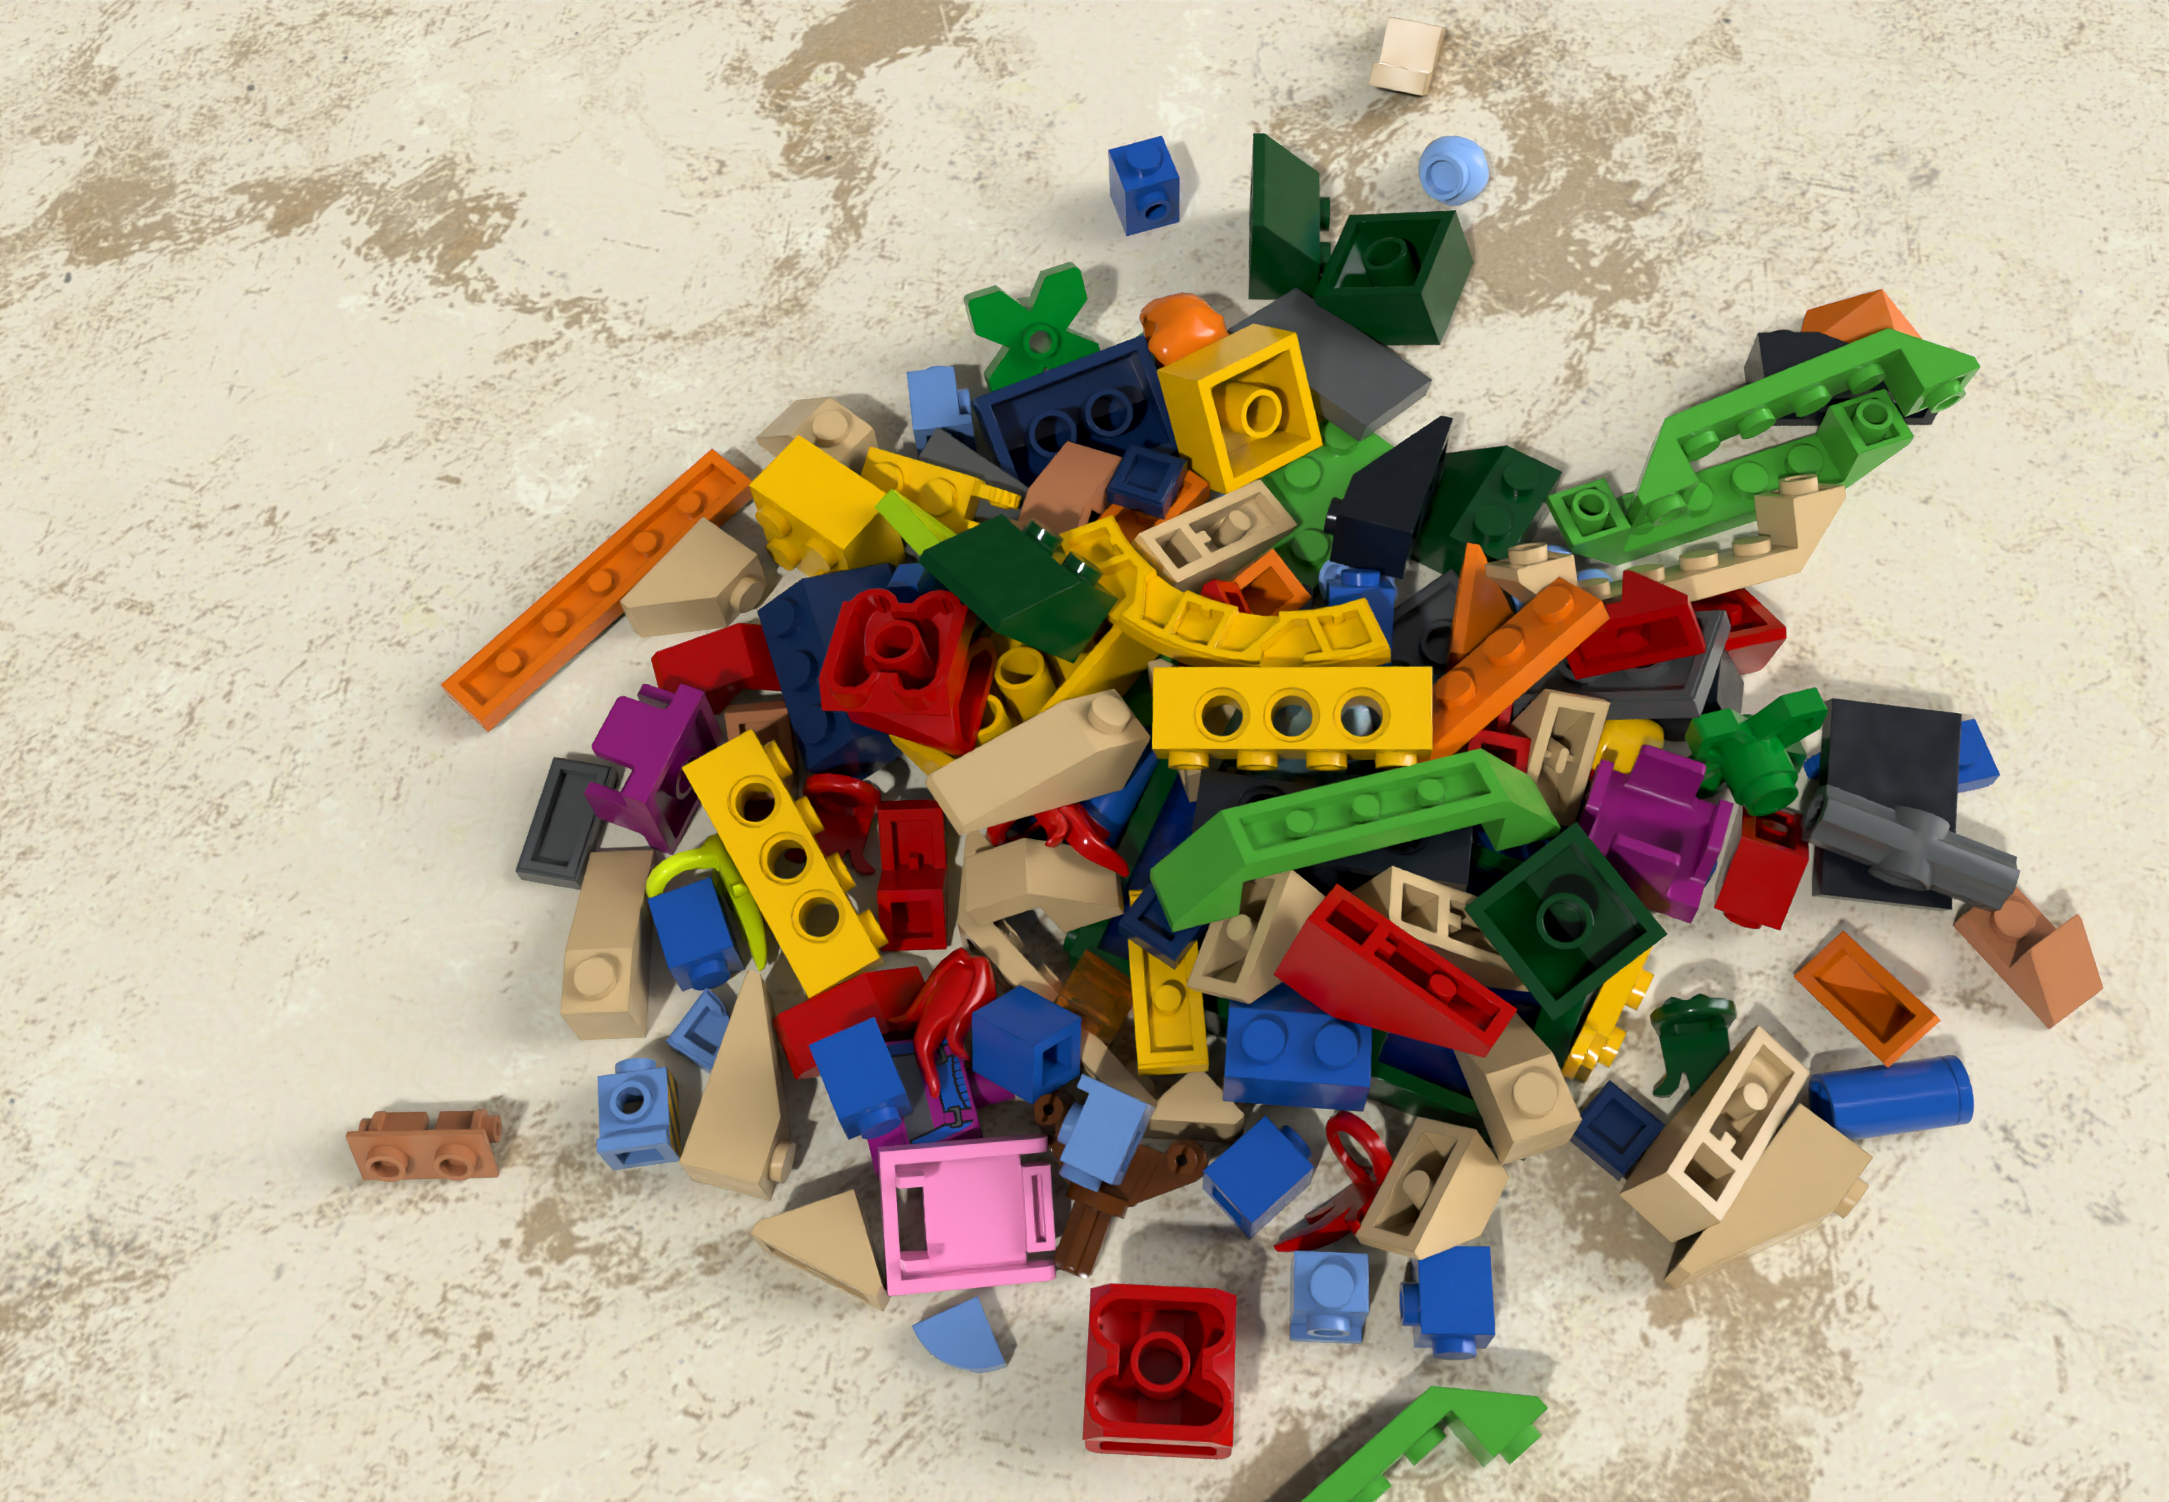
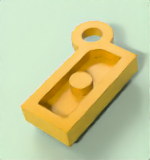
M1653 946L1602 984L1561 1068L1564 1077L1573 1080L1575 1077L1586 1083L1597 1062L1610 1068L1627 1034L1626 1030L1615 1026L1624 1006L1637 1011L1655 975L1643 969Z

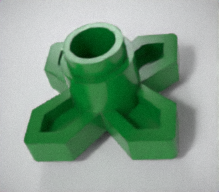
M1072 262L1040 271L1029 297L1015 299L997 285L968 293L964 296L963 300L973 332L980 337L1003 345L984 371L989 393L1043 373L1045 367L1050 370L1100 351L1099 344L1092 337L1068 328L1088 300L1081 270Z
M1813 687L1781 695L1755 715H1741L1735 710L1727 708L1703 714L1700 718H1693L1685 735V740L1692 753L1687 758L1701 762L1707 767L1696 797L1698 799L1713 797L1728 786L1735 803L1745 806L1747 813L1751 816H1764L1775 813L1795 801L1799 795L1795 784L1807 758L1800 740L1819 730L1828 713V709L1818 689Z

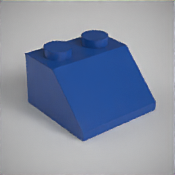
M1281 982L1251 1004L1229 999L1223 1101L1363 1112L1371 1081L1372 1028L1331 1017L1284 982Z

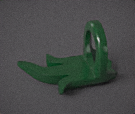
M1701 993L1689 1000L1670 997L1662 1007L1655 1009L1650 1014L1651 1025L1660 1040L1666 1070V1079L1653 1091L1654 1097H1671L1679 1088L1682 1074L1687 1078L1692 1097L1731 1053L1728 1029L1737 1018V1009L1734 1001L1725 998H1709Z

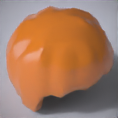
M1180 292L1153 299L1141 310L1139 315L1148 350L1154 354L1155 363L1160 368L1229 336L1223 316L1215 312L1204 299L1193 293Z

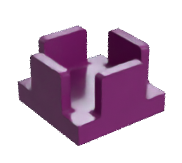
M643 683L637 694L639 701L626 696H620L616 699L591 746L597 757L632 769L621 792L595 782H589L583 794L598 818L643 835L650 848L673 856L701 803L682 767L726 742L704 691L680 684L674 694Z
M1650 745L1641 746L1631 772L1628 774L1613 770V762L1601 759L1590 781L1577 823L1647 909L1691 924L1698 911L1705 883L1722 850L1734 803L1720 799L1718 804L1715 805L1698 799L1696 794L1704 779L1707 769L1706 765Z

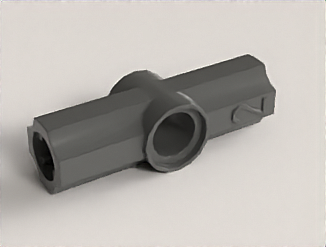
M1828 784L1818 787L1814 797L1806 805L1800 823L1802 841L1868 865L1869 874L1877 879L1912 890L1927 891L1931 889L1954 900L1965 902L1988 912L2000 911L2008 897L2014 893L2018 882L2020 870L2017 869V856L1949 831V823L1932 813L1905 806H1890L1888 808L1867 800L1860 795L1849 793Z

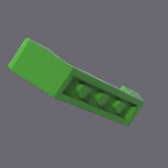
M1887 328L1664 419L1652 443L1625 517L1632 529L1651 521L1653 526H1661L1685 513L1688 509L1687 503L1700 482L1689 462L1709 455L1724 440L1739 434L1742 439L1753 438L1772 427L1778 418L1793 412L1796 413L1797 417L1807 416L1824 407L1837 394L1850 390L1853 395L1861 394L1872 389L1882 381L1886 384L1904 417L1929 408L1931 413H1937L1953 406L1966 395L1964 388L1980 369V365L1974 356Z
M1882 389L1829 406L1817 433L1695 472L1700 482L1687 503L1688 509L1681 516L1667 524L1653 526L1651 521L1631 529L1625 516L1634 492L1615 498L1605 478L1547 496L1546 504L1571 553L1618 566L1757 521L1754 495L1779 489V479L1794 475L1816 474L1818 483L1845 485L1846 489L1912 442L1914 435L1887 391Z
M1476 749L1221 810L1151 868L1150 880L1172 932L1239 916L1243 882L1477 824L1482 825L1495 851L1557 837L1561 827L1531 776L1483 749Z
M1430 1386L1301 1502H1376L1392 1487L1383 1474L1404 1456L1407 1457L1413 1466L1417 1465L1447 1437L1438 1426L1443 1421L1483 1467L1490 1463L1498 1454L1510 1465L1542 1436L1533 1423L1548 1407L1538 1396Z

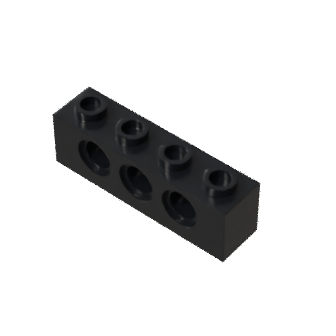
M1223 767L1216 771L1201 769L1192 834L1221 810L1321 787V785L1315 780L1304 777H1290L1283 781L1254 777L1251 772L1236 767ZM1473 826L1408 841L1413 847L1411 851L1399 852L1390 847H1384L1294 869V871L1317 890L1330 892L1336 884H1339L1347 891L1352 892L1386 869L1394 866L1465 892L1469 880Z

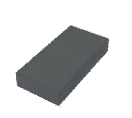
M558 757L553 758L515 871L521 880L581 890L590 852H595L604 824V820L596 816L583 793L589 782H595L615 790L619 776L614 767Z

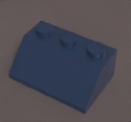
M1144 334L976 397L971 402L994 464L1028 487L1033 484L1067 441L1122 458L1130 443L1166 454L1178 451L1157 368L1151 352L1148 350Z
M883 563L802 578L757 610L805 770L815 774H838L864 780L904 754L891 741L889 734L853 723L847 712L822 711L819 676L843 601H851L857 594L868 589L880 588L888 590L887 586L896 571L895 565Z

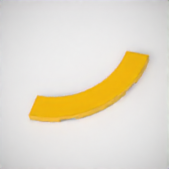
M1113 515L1059 534L1063 541L1058 548L1066 555L1070 551H1074L1097 566L1103 572L1098 582L1118 598L1106 619L1126 635L1146 647L1193 667H1376L1391 662L1390 646L1365 597L1344 604L1318 609L1279 611V616L1241 613L1238 611L1237 606L1211 600L1189 590L1182 592L1157 576L1156 569L1150 566L1134 550L1123 535Z

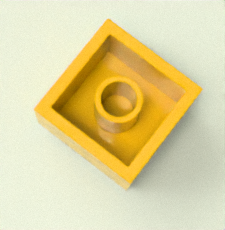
M1253 323L1157 370L1180 458L1187 460V468L1209 482L1211 490L1228 494L1323 446L1296 332Z
M799 434L749 484L757 508L755 517L763 527L768 542L765 548L771 558L784 569L793 571L797 568L808 577L883 563L895 565L897 569L899 564L906 563L901 535L875 508L886 493Z

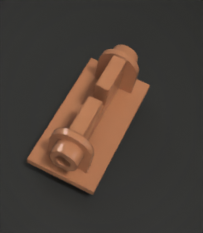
M476 1109V1111H440L435 1130H427L430 1121L427 1112L376 1111L372 1118H363L360 1121L358 1131H350L346 1134L347 1142L363 1180L396 1182L406 1179H449L461 1181L468 1178H498L499 1169L490 1143H498L500 1141L502 1122L499 1115H489L487 1109Z

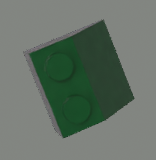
M1253 133L1249 206L1248 299L1277 300L1295 288L1313 298L1318 286L1319 277H1322L1331 257V243L1320 242V231L1329 232L1330 197H1320L1318 171L1265 133Z
M1456 210L1349 215L1313 295L1316 305L1386 346L1441 345L1473 265V259Z
M1507 445L1446 453L1444 466L1410 559L1442 575L1453 569L1459 576L1467 543L1480 545L1488 563L1508 558V548L1531 543L1550 513L1546 504L1547 496L1556 493L1562 471Z
M1000 514L925 549L917 560L995 632L1073 664L1118 600L1098 582L1103 572L1097 566L1074 551H1070L1068 555L1064 554L1058 548L1063 538L1050 527L1032 517L1025 526Z
M1577 822L1463 908L1552 1021H1555L1667 935L1666 931Z

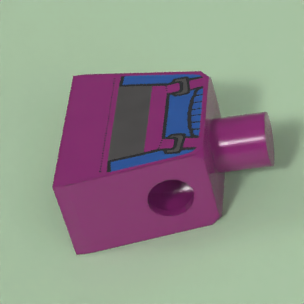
M945 1036L935 1052V1064L941 1088L938 1098L933 1099L930 1095L929 1087L916 1063L913 1039L885 1042L913 1112L901 1117L902 1123L893 1131L874 1139H867L878 1179L877 1147L984 1138L976 1109L1015 1099V1095L972 1071V1068L965 1069L964 1061L952 1054Z

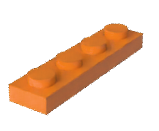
M1558 577L1497 631L1489 635L1482 644L1453 669L1443 675L1432 686L1433 750L1430 760L1451 756L1609 620L1610 617L1602 600ZM1417 760V763H1422L1430 760Z

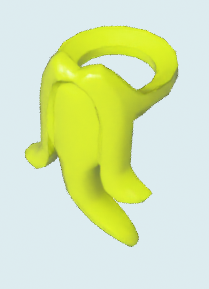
M719 834L708 836L700 848L679 852L663 860L652 870L646 880L645 891L648 898L663 894L666 884L674 876L686 870L713 868L712 880L719 894H723L733 914L742 941H747L758 971L765 969L767 963V944L759 907Z

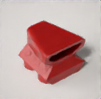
M880 588L868 589L857 594L851 601H843L819 676L822 711L847 712L853 723L944 753L963 756L975 748L997 665L996 649L986 636H972L977 615L966 605H962L952 592L944 590L930 591L918 597L913 603H898L896 596L888 590Z
M1109 1283L1090 1288L1082 1440H1085L1087 1450L1100 1454L1215 1460L1226 1459L1231 1456L1234 1429L1237 1295L1217 1288Z

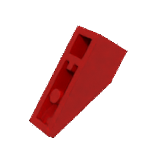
M1339 884L1335 885L1307 918L1273 974L1331 1017L1483 1058L1490 1052L1518 1010Z

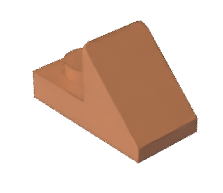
M2017 887L2014 893L2005 901L2000 911L1988 912L1973 907L1953 925L2048 1029H2051L2103 989L2081 917L2076 914L2056 929Z

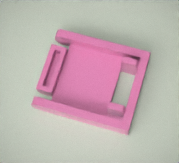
M1024 1134L877 1147L885 1284L888 1296L1043 1282L1056 1279V1264H1054V1261H1027L1026 1251L1031 1253L1056 1250L1051 1165L1048 1162L1021 1163L1020 1154L1048 1151V1135ZM896 1187L900 1189L922 1187L925 1250L900 1252Z

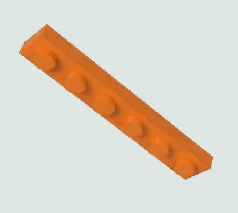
M711 449L441 684L446 694L487 732L492 730L624 613L620 600L702 517H705L720 528L753 498L749 487L752 480L714 449Z

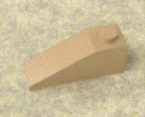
M1261 479L1138 533L1131 545L1150 566L1156 569L1157 576L1169 585L1182 592L1189 590L1200 595L1204 584L1213 579H1225L1292 533L1298 524Z
M1110 689L1061 701L929 774L925 785L957 833L962 835L1122 790L1151 737L1116 689Z
M655 850L590 852L565 948L560 1015L580 1040L646 1038L653 916L645 890L646 880L656 867L657 854Z
M1391 866L1350 892L1483 986L1529 992L1463 909L1478 898L1477 896Z
M747 970L679 1164L693 1181L770 1201L776 1182L785 1183L789 1177L795 1158L796 1144L790 1141L792 1134L778 1038L772 1023L774 1019L772 997L761 974Z
M1759 1025L1752 1028L1651 1143L1619 1195L1671 1243L1721 1223L1811 1072Z
M1799 1103L1777 1128L1722 1222L1699 1232L1664 1281L1674 1289H1678L1814 1229L1833 1212L1844 1219L1869 1187L1859 1176L1870 1163L1873 1156Z

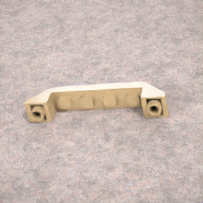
M1816 474L1794 475L1779 479V489L1754 495L1758 536L1735 540L1732 542V551L1718 554L1716 550H1699L1684 553L1679 556V565L1664 568L1663 564H1645L1626 570H1632L1688 595L1690 602L1800 573L1846 499L1845 485L1818 483ZM1544 542L1526 543L1507 549L1508 558L1484 564L1486 577L1524 605H1527L1539 592L1548 587L1558 577L1601 599L1604 605L1622 600V580L1609 582L1607 578H1592L1577 581L1574 555L1548 551L1547 544Z
M979 830L970 832L966 835L957 918L963 947L971 956H982L988 959L995 982L1005 993L1021 985L1076 1014L1064 1001L1068 993L1059 978L1044 964L1040 965L1037 969L1030 964L1020 953L1024 949L1023 942L1004 919L978 926L966 914L965 857L995 848ZM1085 1012L1080 1016V1076L1084 1074L1156 1107L1142 1138L1234 1143L1243 1135L1245 1114L1241 1109L1245 1104L1223 1101L1224 1078L1222 1076L1216 1075L1211 1079L1205 1072L1187 1073L1156 1100L1153 1096L1158 1091L1150 1077L1138 1076L1137 1063L1131 1060L1124 1066L1110 1051L1108 1046L1112 1044V1040L1093 1015Z

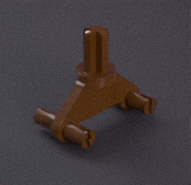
M1055 1090L1050 1094L1040 1096L1034 1104L1033 1112L1035 1121L1042 1134L1048 1135V1145L1060 1168H1062L1064 1162L1060 1161V1157L1066 1145L1057 1141L1058 1134L1068 1111L1076 1101L1067 1092ZM1182 1139L1175 1141L1163 1153L1139 1144L1122 1184L1111 1185L1102 1181L1098 1192L1064 1178L1070 1184L1066 1197L1074 1200V1204L1053 1258L1056 1267L1074 1276L1089 1278L1094 1272L1114 1216L1124 1219L1128 1207H1135L1138 1203L1195 1183L1203 1177V1170L1208 1167L1209 1160L1207 1152L1202 1145L1193 1140Z

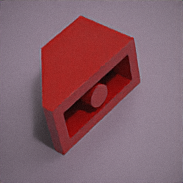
M1739 805L1715 884L1714 909L1723 911V915L1728 920L1745 928L1760 929L1764 925L1779 931L1781 930L1809 861V845L1801 840L1802 828L1800 823L1803 817L1802 814L1783 808L1772 814L1751 816L1747 813L1745 806Z

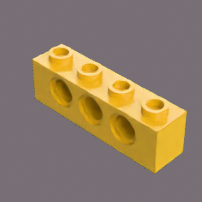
M1153 667L1152 750L1157 759H1168V768L1175 770L1209 769V759H1237L1238 769L1251 771L1278 769V759H1306V769L1316 771L1347 769V760H1375V769L1382 771L1417 764V760H1430L1433 750L1432 667ZM1220 705L1233 706L1243 715L1240 727L1228 736L1213 735L1205 728V719L1208 713ZM1288 705H1298L1305 708L1312 717L1310 727L1298 736H1285L1279 733L1274 728L1272 722L1275 714L1281 708ZM1366 705L1373 708L1379 714L1381 725L1371 735L1364 737L1355 736L1349 733L1342 725L1341 719L1343 714L1353 706Z
M751 728L682 767L809 999L864 972L876 971L887 965L878 949L889 942L870 909L860 914L856 911L846 892L857 885L839 853L835 852L826 857L814 835L825 830L807 796L805 795L795 801L783 779L794 773L775 740L763 745ZM761 792L774 795L775 806L772 813L766 819L759 822L745 820L744 807L750 797ZM789 848L805 850L807 855L806 866L798 876L791 879H781L776 876L775 862L783 851ZM821 904L836 906L839 912V921L836 928L830 934L823 937L809 935L806 929V919L810 911Z

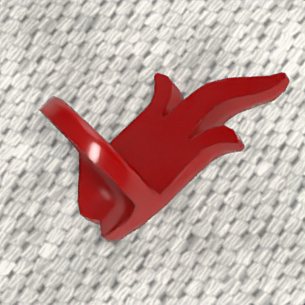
M828 773L815 774L808 777L802 791L803 795L807 796L825 830L814 836L826 857L838 852L843 860L849 852L851 866L860 876L874 875L876 871L866 861L863 853L871 820L882 801L880 791L871 784L845 775ZM800 848L784 854L785 859L796 864L807 861L805 850Z
M1080 802L1034 814L1037 821L1012 837L1005 836L1009 827L1016 820L987 827L986 836L994 847L1022 838L1032 839L1045 829L1047 832L1045 846L1057 847L1065 839L1076 852L1091 862L1114 871L1125 878L1130 873L1125 860L1104 843L1111 833L1100 825Z
M963 947L952 951L941 960L929 975L916 999L906 1012L887 1019L888 1024L893 1029L902 1032L913 1029L918 1025L913 1037L916 1063L929 1087L930 1095L933 1099L938 1098L941 1088L935 1064V1052L946 1036L952 1054L961 1060H970L964 1040L972 1027V1013L997 999L996 984L990 962L986 957H971Z
M1344 1110L1336 1112L1329 1117L1325 1127L1328 1143L1353 1183L1323 1208L1304 1215L1311 1226L1276 1242L1273 1247L1277 1252L1288 1253L1314 1250L1340 1240L1351 1231L1356 1235L1358 1229L1361 1228V1223L1389 1172L1393 1160L1378 1134L1355 1114ZM1339 1131L1349 1134L1363 1147L1373 1166L1358 1165L1351 1158L1342 1145Z

